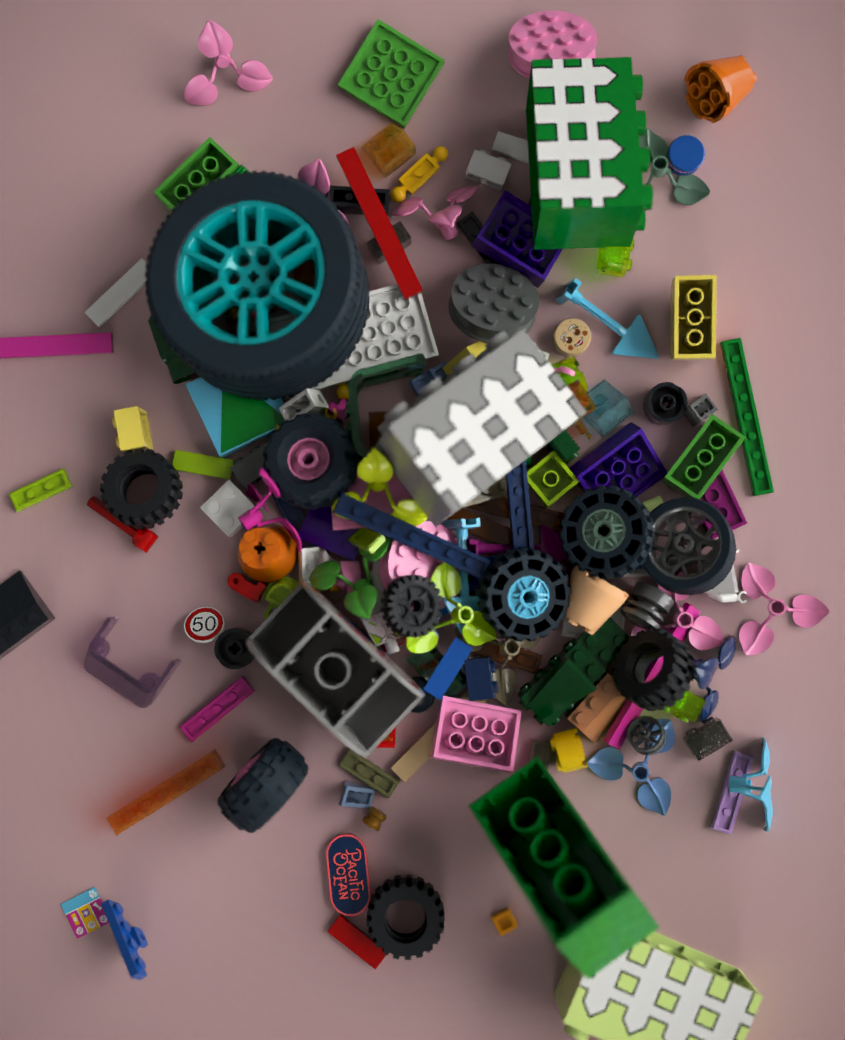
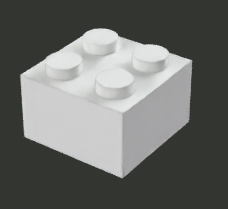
M228 480L200 508L228 537H232L243 527L238 517L253 508L255 504L233 481Z

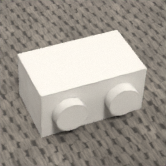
M474 150L465 178L502 192L511 169V163L503 157H493L485 150Z

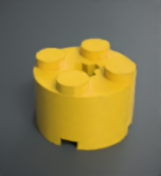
M577 727L553 733V737H551L553 752L557 751L558 754L556 764L559 772L568 773L588 767L587 762H583L585 761V752L580 735H575V733H578Z

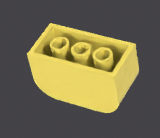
M717 275L674 276L672 279L670 297L671 360H713L716 358Z

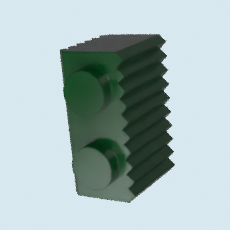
M564 430L546 446L551 452L554 450L562 461L568 464L579 456L577 451L580 450V447L577 446L575 440H572L573 437H570V434L567 433L568 431Z

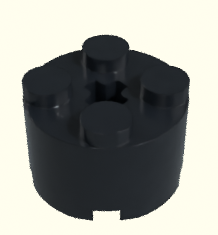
M660 383L645 395L643 401L644 413L650 422L654 424H671L684 414L688 405L687 395L681 387L674 383ZM663 401H664L665 403L668 402V406H667V407H665L664 405H662V402H663Z
M240 627L224 631L216 639L214 645V653L218 661L229 669H240L249 665L255 659V656L247 647L246 640L253 633ZM236 643L241 648L237 653L235 649H232V646L236 645Z

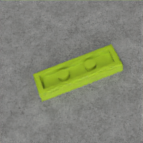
M175 450L172 465L178 471L231 480L233 472L230 468L234 466L233 462L235 460Z
M61 469L9 493L16 512H20L73 486L66 470Z

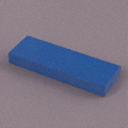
M455 637L423 690L441 700L473 647Z

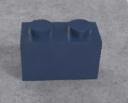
M491 656L466 659L465 670L469 701L494 699L496 693L499 692L498 682L494 681L493 673H496L495 661H492Z

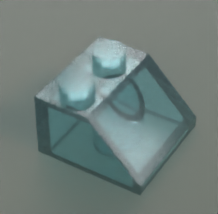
M605 379L578 399L586 411L582 416L602 437L634 413L627 397Z

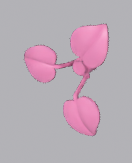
M207 20L199 36L198 47L202 54L215 60L211 78L208 81L201 74L192 77L185 87L184 98L189 104L199 106L212 104L218 95L217 87L211 84L214 81L217 67L226 68L229 64L239 74L237 84L246 91L253 92L265 88L271 83L273 77L266 66L257 60L244 62L240 71L234 64V60L230 59V53L233 48L231 37L220 25Z
M321 159L303 166L298 173V179L302 183L306 182L310 186L315 187L318 192H322L324 196L329 198L327 195L332 184L329 181L327 171ZM341 212V214L343 215V218H345V220L347 221V223H348V225H349V222H348L346 216Z
M465 186L453 190L446 197L447 201H451L450 206L433 214L422 203V198H409L395 207L391 217L393 215H409L418 208H422L429 216V221L434 223L437 229L441 230L444 240L453 239L459 234L455 222L462 211L461 206L455 205V203L467 200L479 187Z
M748 563L742 572L741 585L743 591H746V595L754 600L763 595L769 601L767 611L770 614L762 625L757 621H749L740 628L739 640L745 655L762 653L771 646L774 640V633L765 626L774 616L782 615L785 611L793 612L792 619L795 624L802 628H810L817 625L830 612L823 602L810 595L796 596L792 600L793 608L786 606L785 602L781 599L773 600L766 593L774 589L775 577L771 571L764 567Z
M680 572L677 576L685 577V574ZM658 584V589L669 595L674 600V605L678 609V612L673 617V623L660 627V629L666 630L676 626L679 628H692L688 633V640L694 648L699 650H708L722 646L724 637L714 620L706 616H699L695 619L693 625V616L688 612H684L683 608L677 603V600H685L689 595L673 593ZM635 625L631 631V636H636L637 632L642 630L646 632V630Z

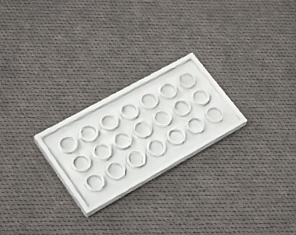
M397 284L369 291L368 318L366 326L363 328V335L359 343L355 345L356 349L351 353L349 359L346 358V363L337 372L334 371L332 373L333 376L328 377L323 383L321 381L317 387L311 389L321 390L438 357L439 353L422 294L419 293L405 300ZM291 313L269 319V333H274L284 328L296 319L297 316ZM285 396L284 400L292 397Z

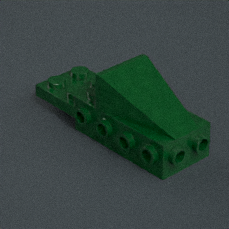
M611 617L594 635L584 631L577 639L568 641L558 655L555 654L551 657L548 664L543 669H539L534 674V678L519 689L520 692L517 694L521 698L519 703L527 711L531 709L535 713L533 718L540 725L543 723L548 727L555 725L561 719L560 715L571 710L576 701L597 689L593 683H598L604 677L605 668L615 660L617 653L621 651L620 647L623 643L626 644L628 642L629 636Z

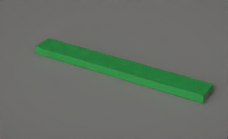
M741 338L722 341L720 346L739 433L746 437L742 442V448L753 496L773 493L774 488Z

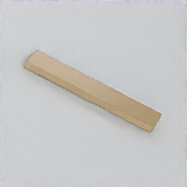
M468 690L459 699L469 700ZM475 700L474 702L484 703L486 700ZM436 722L391 766V769L404 782L429 759Z

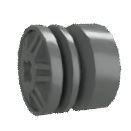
M638 581L630 593L636 601L626 600V606L622 607L620 613L631 623L642 629L660 628L659 624L664 622L663 617L658 613L668 614L674 604V600L660 589Z

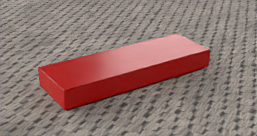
M341 914L327 931L375 970L386 956L382 953L381 947L377 948L373 944L374 940Z

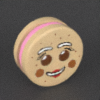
M576 318L563 320L553 334L555 349L566 357L581 355L591 341L589 327L582 320Z

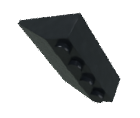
M21 570L0 585V659L56 619Z

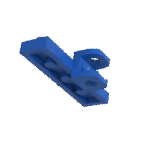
M106 900L101 905L129 975L133 979L141 980L147 976L145 971L146 964L139 956L137 950L140 947L145 948L148 946L146 937L140 928L135 926L130 928L128 922L124 920L122 915L124 911L118 902Z

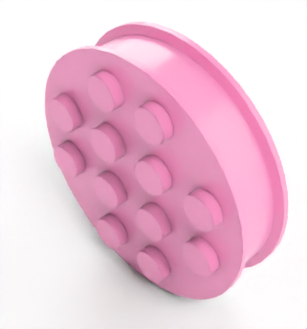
M563 11L532 13L517 21L510 30L509 62L519 74L529 79L532 60L595 58V48L597 45L596 31L588 21L572 13Z
M425 521L416 526L458 546V539L454 533L441 524L435 527L432 522ZM392 539L386 553L379 559V574L382 585L387 590L389 583H393L394 579L405 575H420L431 579L433 571L442 561ZM413 602L410 603V609H411V610L414 609V603H413Z

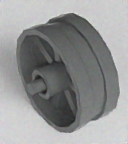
M651 716L638 717L628 727L627 738L636 752L650 756L657 754L663 749L666 743V733L657 719ZM650 723L648 728L644 727L643 725ZM655 724L659 726V730L652 731ZM660 735V738L657 741L653 736ZM633 736L641 737L635 743L633 742ZM645 741V748H638Z

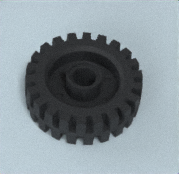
M420 575L401 576L394 579L393 583H389L387 585L388 589L384 590L382 594L385 597L381 598L380 603H383L380 611L384 612L382 618L387 621L385 623L387 627H390L394 633L405 637H421L435 629L434 626L440 622L438 618H442L443 615L440 609H444V605L440 604V601H443V597L438 595L440 590L435 588L436 584L430 582L429 578ZM411 602L414 603V609H413V610L410 609V603H411Z

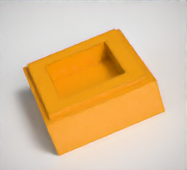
M509 907L491 916L500 936L519 927Z

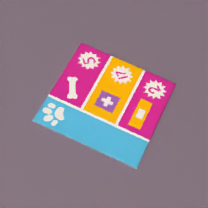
M95 887L61 904L77 939L109 923L101 905L103 902Z

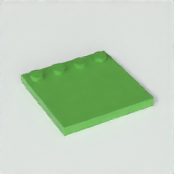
M378 19L338 83V88L405 129L443 67L445 60Z

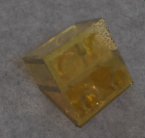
M393 123L389 124L361 146L362 150L385 178L416 155V145L404 130Z

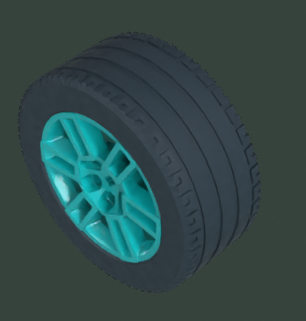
M243 171L242 174L238 172L232 176L228 174L225 175V178L221 179L219 177L214 182L211 180L207 185H201L200 189L197 191L196 189L193 190L190 196H185V200L180 201L178 206L172 209V213L166 216V221L161 223V229L157 230V236L152 241L153 246H150L149 249L150 254L147 256L148 263L145 267L147 269L145 272V278L147 279L145 281V292L148 297L147 303L150 313L153 315L152 318L167 344L198 376L212 386L231 395L235 394L237 397L253 398L254 400H268V398L277 400L279 398L284 399L285 396L293 397L307 388L317 387L318 383L321 381L323 383L328 377L333 376L332 373L334 371L337 372L346 363V358H350L351 353L356 349V343H359L363 335V328H365L368 318L367 311H369L370 297L367 272L347 221L343 218L337 207L322 192H318L315 187L310 186L306 182L302 183L298 178L294 179L290 175L286 177L282 173L276 174L272 171L270 173L266 171H252V173H248V171ZM267 242H277L272 247L267 245ZM293 248H299L298 250L294 251L293 253L282 259V256L288 253ZM313 259L315 265L314 287L309 288L287 278V273L305 261ZM270 260L267 265H262L263 261ZM249 261L247 266L241 267L243 262ZM218 275L219 280L213 282L215 276ZM234 279H239L236 284H231ZM287 290L308 299V303L306 306H302L285 297L283 292ZM221 294L224 295V296L220 297L219 299H217L216 301H214L213 303H211V304L208 305V301H209V300H211V299H213V298H215V297H217V296H219V295H221ZM235 305L239 307L238 335L236 336L220 330L211 323L212 319ZM276 305L297 316L296 319L284 328L274 333H269L268 310L273 309ZM251 311H257V337H250Z

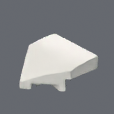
M318 546L301 548V551L298 553L299 584L303 580L310 583L309 576L319 564L326 561H335L326 550Z

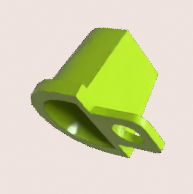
M285 576L276 582L268 584L262 595L265 597V600L270 602L263 615L265 620L270 616L271 609L278 608L299 586L297 580Z

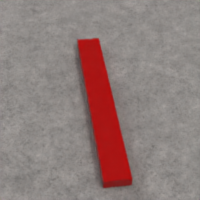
M352 147L337 154L336 158L404 299L407 300L423 292L419 280L355 148Z

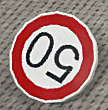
M201 607L192 611L187 616L184 628L189 639L198 643H206L220 636L225 623L222 614L213 607Z

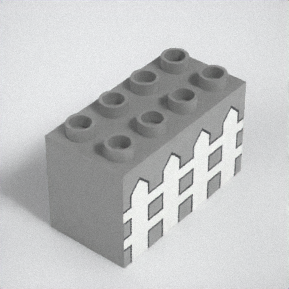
M524 330L512 338L509 337L506 331L499 333L484 346L486 349L476 358L473 354H470L452 368L453 373L443 382L440 378H436L418 393L420 396L411 403L413 409H410L406 402L399 404L384 417L386 421L377 428L382 436L375 448L388 459L395 475L435 527L557 437L586 413L585 409Z

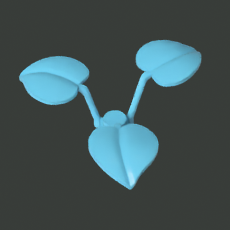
M761 737L763 750L760 770L751 774H743V777L730 776L729 791L742 793V795L749 796L763 803L766 826L763 830L769 832L773 816L770 793L772 787L771 776L768 775L764 787L752 786V780L748 779L763 774L767 775L770 753L765 738ZM752 790L761 791L758 796L749 793Z

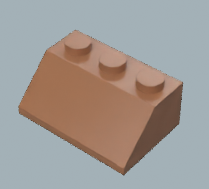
M607 672L603 673L604 677L598 683H593L597 689L578 700L574 707L565 715L570 722L594 743L613 724L627 701L621 695V692L617 690L613 677Z

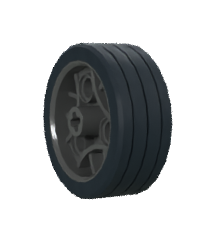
M681 497L666 501L649 513L654 523L653 532H655V537L651 544L652 550L647 554L646 561L642 566L657 584L676 594L695 595L707 592L724 581L735 561L736 542L730 525L716 507L697 498ZM691 517L698 518L693 523L691 522ZM706 521L712 526L703 536L696 529ZM678 524H686L683 531H676ZM668 526V531H663ZM717 531L718 539H711V537ZM659 536L668 537L665 548L656 545ZM706 546L712 547L709 555L702 554V549ZM656 550L662 552L658 557H656ZM677 557L676 564L669 566V558ZM703 563L711 564L708 568L704 570ZM699 564L700 573L690 576L686 568ZM683 570L685 577L677 576Z

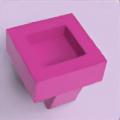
M342 399L338 405L331 402L328 410L334 414L335 408L337 410V418L344 423L348 418L345 412L350 405L345 399Z

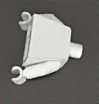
M703 563L704 570L708 568L711 564ZM734 564L724 581L715 588L704 592L710 598L721 603L747 602V600L740 599V595L747 592L738 591Z

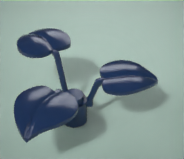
M733 635L722 644L718 653V659L712 657L707 660L700 658L693 660L695 663V671L692 672L694 679L698 682V687L702 690L706 689L708 694L702 701L700 722L705 721L714 712L718 704V691L714 690L712 692V689L708 686L718 665L719 669L723 670L733 660L736 649L735 637Z

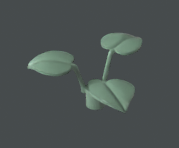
M646 128L645 135L639 137V147L649 148L650 163L652 162L651 174L646 184H651L654 177L661 178L667 174L672 185L676 187L674 197L680 204L693 205L710 194L708 186L693 174L680 175L677 183L675 182L671 169L668 168V159L666 158L668 146L666 142L649 128Z

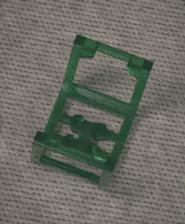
M422 353L359 369L352 375L348 386L349 402L346 403L347 418L351 417V423H347L360 461L370 451L366 450L362 445L358 394L364 387L423 375L425 356Z

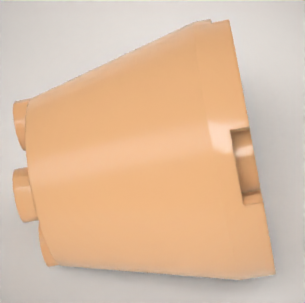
M576 565L573 567L568 581V585L571 586V594H569L568 600H570V605L565 611V619L572 625L579 626L587 633L594 635L626 601L629 594L604 579L589 575V572L586 570L584 572L578 570L579 566Z

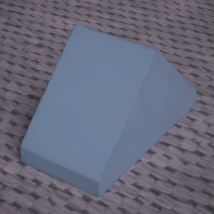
M346 780L338 805L369 809L376 790Z

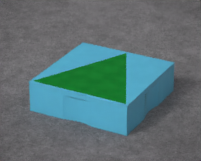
M201 377L185 384L221 458L237 453L259 439L269 437L273 431H277L276 425L280 428V424L285 421L279 409L285 404L281 398L277 400L270 398L268 400H254L253 398L237 397L235 394L231 395L212 386Z

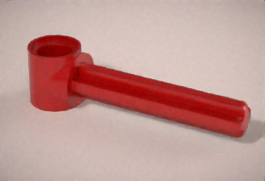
M92 496L88 500V507L131 536L132 543L147 553L159 536L145 526L143 529H136L120 522L106 509V504L97 497Z

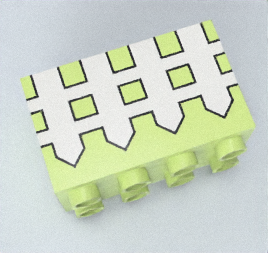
M655 931L590 979H587L568 959L554 992L560 1011L559 1015L562 1017L563 1023L566 1024L564 1031L577 1040H588L590 1035L601 1040H745L763 998L739 968Z

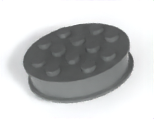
M499 264L475 265L461 272L452 285L449 299V313L454 324L467 336L483 343H488L503 331H506L510 338L522 330L528 334L534 325L535 316L539 308V296L532 282L517 270Z

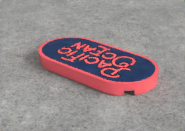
M342 833L333 838L326 851L330 899L333 907L340 914L355 916L362 913L368 907L371 898L367 850L364 842L356 835Z

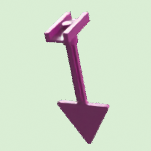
M541 524L540 543L533 544L534 549L551 556L557 562L568 558L562 550V541L559 540V534ZM471 536L467 538V550L477 555L484 554V552H505V550L512 548V544H484V542H478L477 539Z

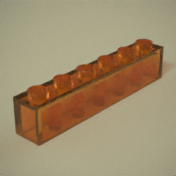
M216 749L118 809L106 819L115 834L119 835L221 771L225 764Z

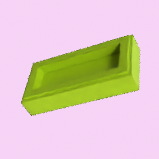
M359 528L349 538V542L352 545L370 554H373L386 541L382 534L368 528Z

